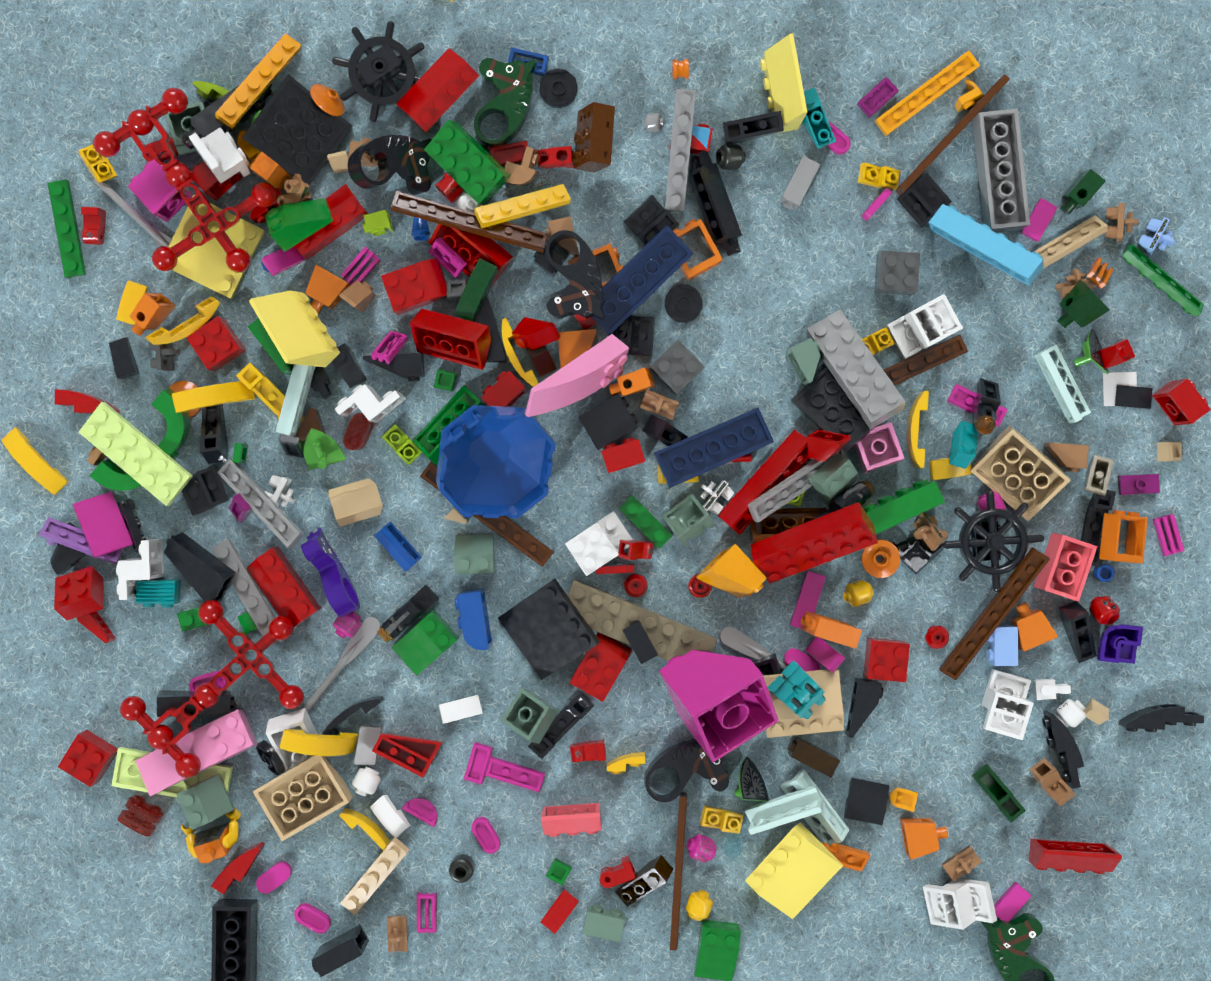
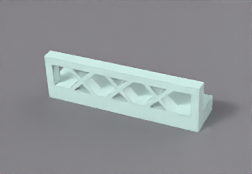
M1057 345L1034 355L1068 423H1076L1082 420V417L1090 414L1091 411ZM1051 351H1054L1057 357L1055 364L1049 354ZM1057 368L1064 371V380L1061 378ZM1066 385L1072 387V389H1073V391H1074L1072 397H1071V395H1070V393H1069V391H1068ZM1075 403L1081 404L1084 412L1079 413Z
M294 364L276 432L293 437L296 436L315 366Z
M803 769L792 780L782 783L780 787L785 794L792 793L789 788L792 785L798 791L816 784ZM819 790L824 800L823 811L804 819L822 843L829 845L840 843L844 840L849 829ZM812 817L817 818L821 824L814 822ZM823 833L830 834L833 839L828 840Z
M817 785L747 807L745 813L750 821L748 829L750 835L822 812L824 800Z

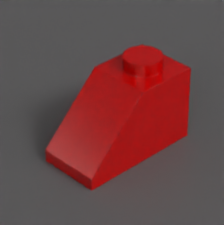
M524 317L512 332L515 342L519 347L532 350L557 341L560 338L554 323Z
M1126 338L1097 351L1105 369L1135 357L1133 349Z
M817 429L807 436L808 458L816 459L819 462L827 461L851 440V436Z

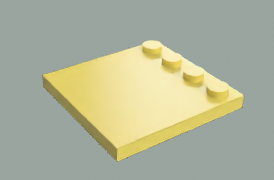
M200 204L197 211L203 216L207 213L208 208L205 204ZM211 204V206H212L213 209L216 211V213H218L219 211L223 210V209H221V208H219V207H217V206ZM187 207L168 246L170 248L188 237L189 231L200 224L189 207ZM229 212L226 213L228 221L232 222L236 219L235 215ZM240 219L236 225L225 232L236 248L246 250L252 260L265 230ZM212 221L209 228L215 233L219 230L220 225L218 222ZM197 231L193 234V240L196 243H200L203 240V235ZM216 238L203 246H195L178 257L177 265L173 269V271L230 299H233L246 272L236 273L227 267L225 259L227 254Z

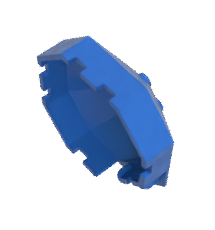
M472 405L442 429L436 483L439 491L463 517L482 515L483 518L509 516L510 518L518 519L548 495V480L551 477L552 455L555 452L556 444L535 416L527 417L525 415L527 408Z

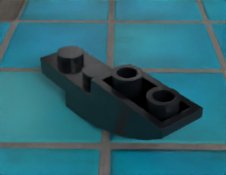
M1163 704L1137 710L1119 720V725L1125 727V730L1137 732L1138 729H1145L1147 732H1157V729L1165 730V724L1177 725V722L1183 723L1186 726H1196V723H1204V715L1196 712H1185V707L1178 704Z
M1043 711L1042 723L1048 732L1046 741L1048 746L1058 753V760L1064 770L1062 772V779L1073 789L1079 788L1081 785L1077 768L1084 767L1079 748L1065 725L1054 714Z

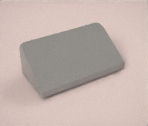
M366 724L360 727L354 764L375 765L377 754L372 752L381 734L382 727Z

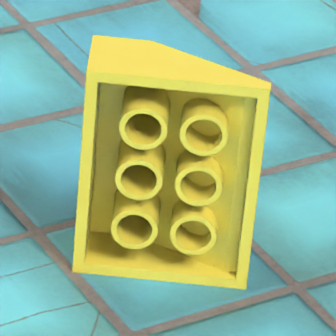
M789 34L766 50L762 59H760L761 71H765L766 77L763 79L764 89L768 90L769 93L767 106L772 112L781 111L784 127L782 132L799 129L807 114L794 36Z
M290 290L249 300L285 363L326 367L340 354L336 347V342L328 334L326 326L320 321L317 311L312 308L308 297L304 293Z
M800 822L783 838L745 881L759 896L793 919L843 867V864Z

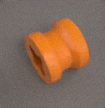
M672 59L673 79H678V77L689 79L688 59L683 61Z

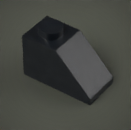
M344 343L337 347L340 354L332 362L349 388L367 380L350 346Z
M654 415L650 416L642 430L667 447L688 438V436L668 422Z

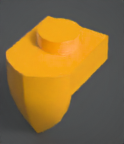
M965 79L968 93L959 97L955 103V108L958 112L963 109H971L984 96L981 89L968 79Z
M240 131L237 138L238 146L252 162L259 151L242 139L246 131Z
M897 787L890 793L889 798L894 807L914 812L918 793Z

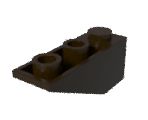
M660 855L638 871L635 879L624 883L615 893L628 907L667 883L673 867Z

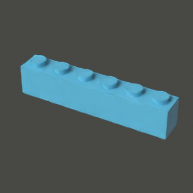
M942 204L929 221L930 229L934 233L1028 286L1031 285L1044 268L1043 259L1040 254L1027 251L1022 244L1009 241L1004 234H997L988 225L975 222V219L970 215H962L953 206L948 207Z

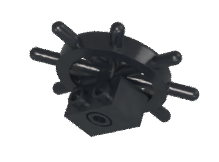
M393 21L387 22L385 37L379 36L365 39L359 28L353 27L352 33L359 45L354 49L350 60L333 57L332 59L334 65L348 68L352 84L351 88L340 94V100L346 101L353 95L358 94L362 99L371 103V122L377 121L380 106L396 104L421 78L415 76L412 57L421 52L425 46L420 42L407 50L398 41L392 39L395 26ZM381 47L374 52L372 50V48ZM393 50H395L400 55L397 57ZM364 53H366L367 57L359 61ZM404 62L406 63L407 74L402 73L400 70L403 68L402 63ZM357 70L360 72V74H361L362 77L364 78V79L361 80L360 82H359V80H358ZM391 78L405 81L400 90L397 89ZM384 83L392 95L381 97ZM367 86H369L370 89L374 87V95L367 92L364 88H366Z
M988 491L986 493L987 509L980 510L971 516L960 507L954 509V513L965 523L961 528L959 540L945 541L943 547L945 549L959 548L963 559L968 564L959 575L961 581H965L976 570L992 575L993 591L999 592L1001 590L1000 575L1015 569L1025 557L1028 543L1043 542L1044 536L1041 534L1027 535L1023 523L1019 520L1028 509L1027 503H1021L1013 514L1006 510L995 509L994 493ZM996 517H1000L1006 520V522L1000 526L998 521H996ZM1013 527L1016 536L1003 537ZM1017 544L1014 554L1004 545ZM1001 555L1005 556L1008 561L999 565ZM991 560V567L981 564L982 561Z

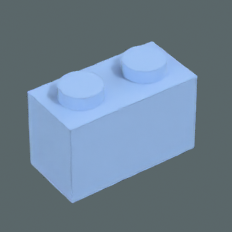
M999 625L987 640L989 642V649L986 651L987 660L994 666H1018V627L1014 625Z

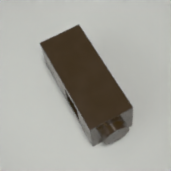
M798 736L788 744L787 750H789L788 754L790 757L832 778L840 763L838 757Z

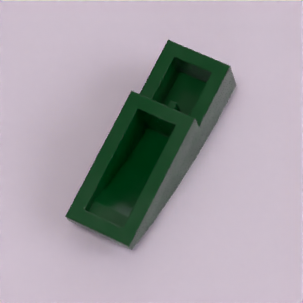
M479 258L461 295L454 313L455 316L464 320L474 321L498 273L496 266Z
M985 764L972 775L978 785L1010 823L1026 811L988 764Z

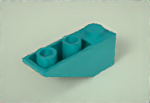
M815 87L804 91L807 114L802 123L815 146L819 149L835 143V137Z

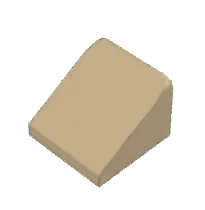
M346 151L327 155L334 173L348 171L349 154Z
M1158 442L1157 461H1182V443Z
M453 508L444 517V519L463 524L469 522V519L463 517L456 508Z

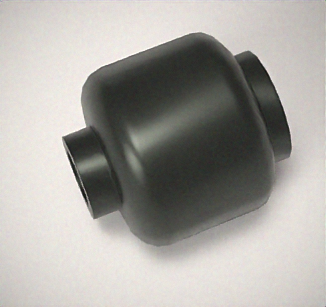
M723 144L716 152V163L723 170H738L746 159L745 152H743L742 147L738 144Z
M465 854L454 857L449 867V875L452 880L458 883L470 880L475 870L473 859Z

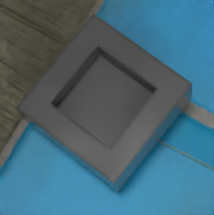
M466 279L447 281L448 301L460 300L467 284Z

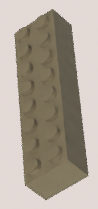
M575 578L567 595L592 630L628 645L630 643L622 629L640 620L658 653L657 657L667 661L676 656H683L691 650L712 653L717 641L713 635Z

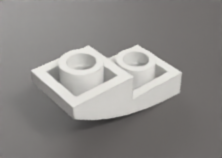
M478 695L439 705L443 724L483 714Z
M383 795L370 806L382 825L396 838L411 826L402 811L396 810L388 795Z

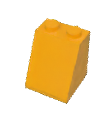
M736 544L721 551L696 576L699 580L738 598L745 595L748 597L753 592L757 593L763 588L764 585L762 583L767 579Z

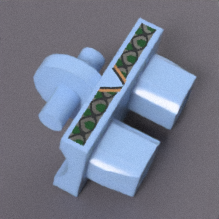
M1164 217L1163 221L1151 218L1146 230L1155 233L1154 237L1151 238L1143 234L1137 245L1147 250L1146 255L1151 257L1158 243H1161L1159 246L1160 250H1164L1166 246L1174 245L1175 240L1171 238L1173 235L1172 231H1168L1166 235H1163L1170 219Z

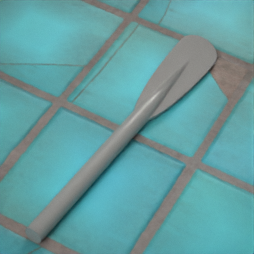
M94 179L93 182L151 235L158 247L169 246L172 240L169 236L156 230L105 182L98 183Z
M368 617L363 621L358 632L350 639L344 649L338 664L304 705L303 708H306L307 713H309L343 668L351 663L380 632L381 623L377 618Z
M726 627L720 633V641L739 653L756 660L771 655L763 646L733 627ZM778 659L781 670L784 671L787 666Z

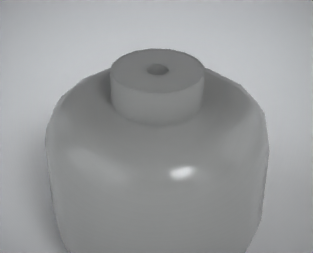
M660 113L647 114L644 120L645 128L648 132H660L661 126H664V118H661Z

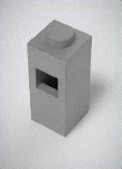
M805 156L802 157L780 199L785 208L797 210L820 166L819 163Z

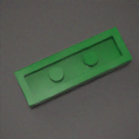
M633 495L619 508L659 549L673 536Z

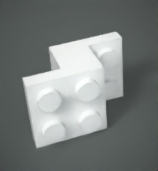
M218 128L201 139L196 133L189 136L197 152L220 183L239 171L243 177L250 174L248 169L250 164L242 150L234 143L235 141L229 132L224 133L221 128Z
M945 294L886 325L903 359L963 329Z
M359 385L352 391L354 394L349 398H342L337 403L338 406L335 410L339 415L348 417L359 408L369 421L377 423L406 400V398L398 391H389L382 397V400L373 387Z
M613 511L566 542L565 545L585 575L588 576L619 555L620 540L633 539ZM628 544L625 545L624 550L629 547Z
M163 539L142 540L139 545L141 558L118 561L116 574L119 578V584L117 585L119 600L136 598L137 580L164 577Z
M996 669L991 670L981 704L988 709L983 725L984 729L1023 740L1034 704L1026 699L1031 680Z
M958 878L944 886L930 884L923 886L930 923L933 925L963 930L975 921L988 923L997 921L989 882Z

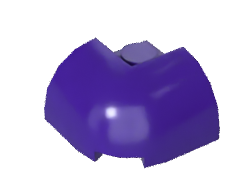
M1125 624L1109 626L1102 632L1099 639L1097 660L1135 664L1137 646H1141L1143 627Z

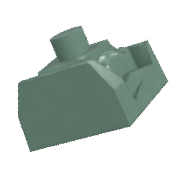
M693 493L662 515L684 546H687L686 540L700 537L706 528L715 526L710 515Z

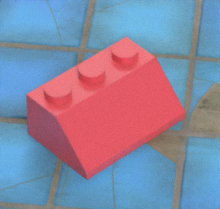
M1051 533L1045 555L1050 560L1038 574L1034 587L1079 602L1097 546L1062 534Z
M600 803L543 807L541 822L544 835L548 834L550 837H556L561 833H567L568 835H578L579 832H587V834L598 833L602 829Z

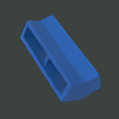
M392 522L386 524L374 535L405 572L422 558Z

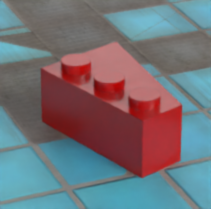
M383 732L380 734L372 752L424 778L443 741Z

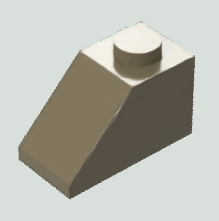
M1097 455L1093 456L1085 477V491L1103 496L1106 495L1114 460Z

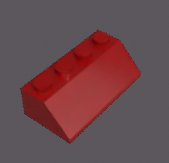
M448 48L396 105L425 133L469 88L479 75L463 58Z
M347 184L325 198L333 221L295 245L300 254L307 260L362 221L364 215L368 214Z
M437 224L428 242L432 246L435 240L440 237L467 263L462 272L469 278L479 258L496 266L498 273L490 288L506 270L513 258L510 253L491 238Z
M421 309L410 321L417 352L481 370L485 368L491 344L489 326L426 309Z
M278 546L270 548L246 568L279 616H286L291 619L294 628L322 609Z
M1030 839L1029 862L1038 870L1054 868L1056 871L1066 872L1067 869L1078 873L1092 871L1096 874H1105V872H1113L1122 859L1120 853L1103 843Z

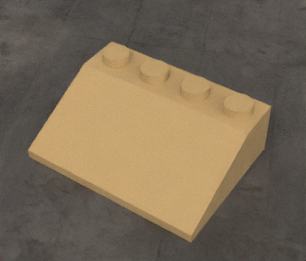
M1011 425L993 441L970 470L991 490L999 493L1001 498L1014 510L1021 503H1027L1028 509L1022 515L1027 521L1037 514L1071 481L1061 468Z
M838 668L834 673L828 669L805 671L825 692L823 695L826 698L822 705L813 704L810 708L813 713L809 719L800 718L769 691L779 721L765 730L767 738L843 731L844 712ZM782 674L763 676L767 687L779 675L783 679H785V677Z
M312 756L253 791L282 841L346 805L353 798V794L344 779L324 756Z

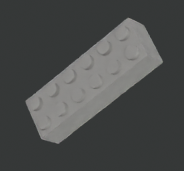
M1018 108L980 112L972 119L983 224L988 225L995 233L1023 230L1030 225Z
M841 309L807 329V338L817 341L821 349L819 351L821 359L870 429L904 410L905 400Z

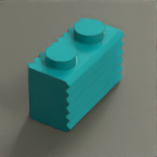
M961 421L956 430H954L949 461L951 465L966 469L976 457L979 430L975 428L974 424Z
M137 580L136 603H143L142 607H155V604H162L163 608L174 607V604L180 603L181 580Z

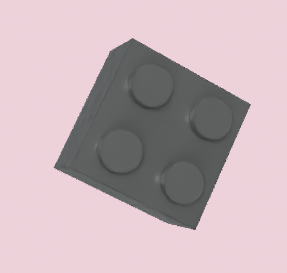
M879 252L876 258L874 293L914 295L917 293L920 253Z
M677 340L649 369L677 395L705 367Z

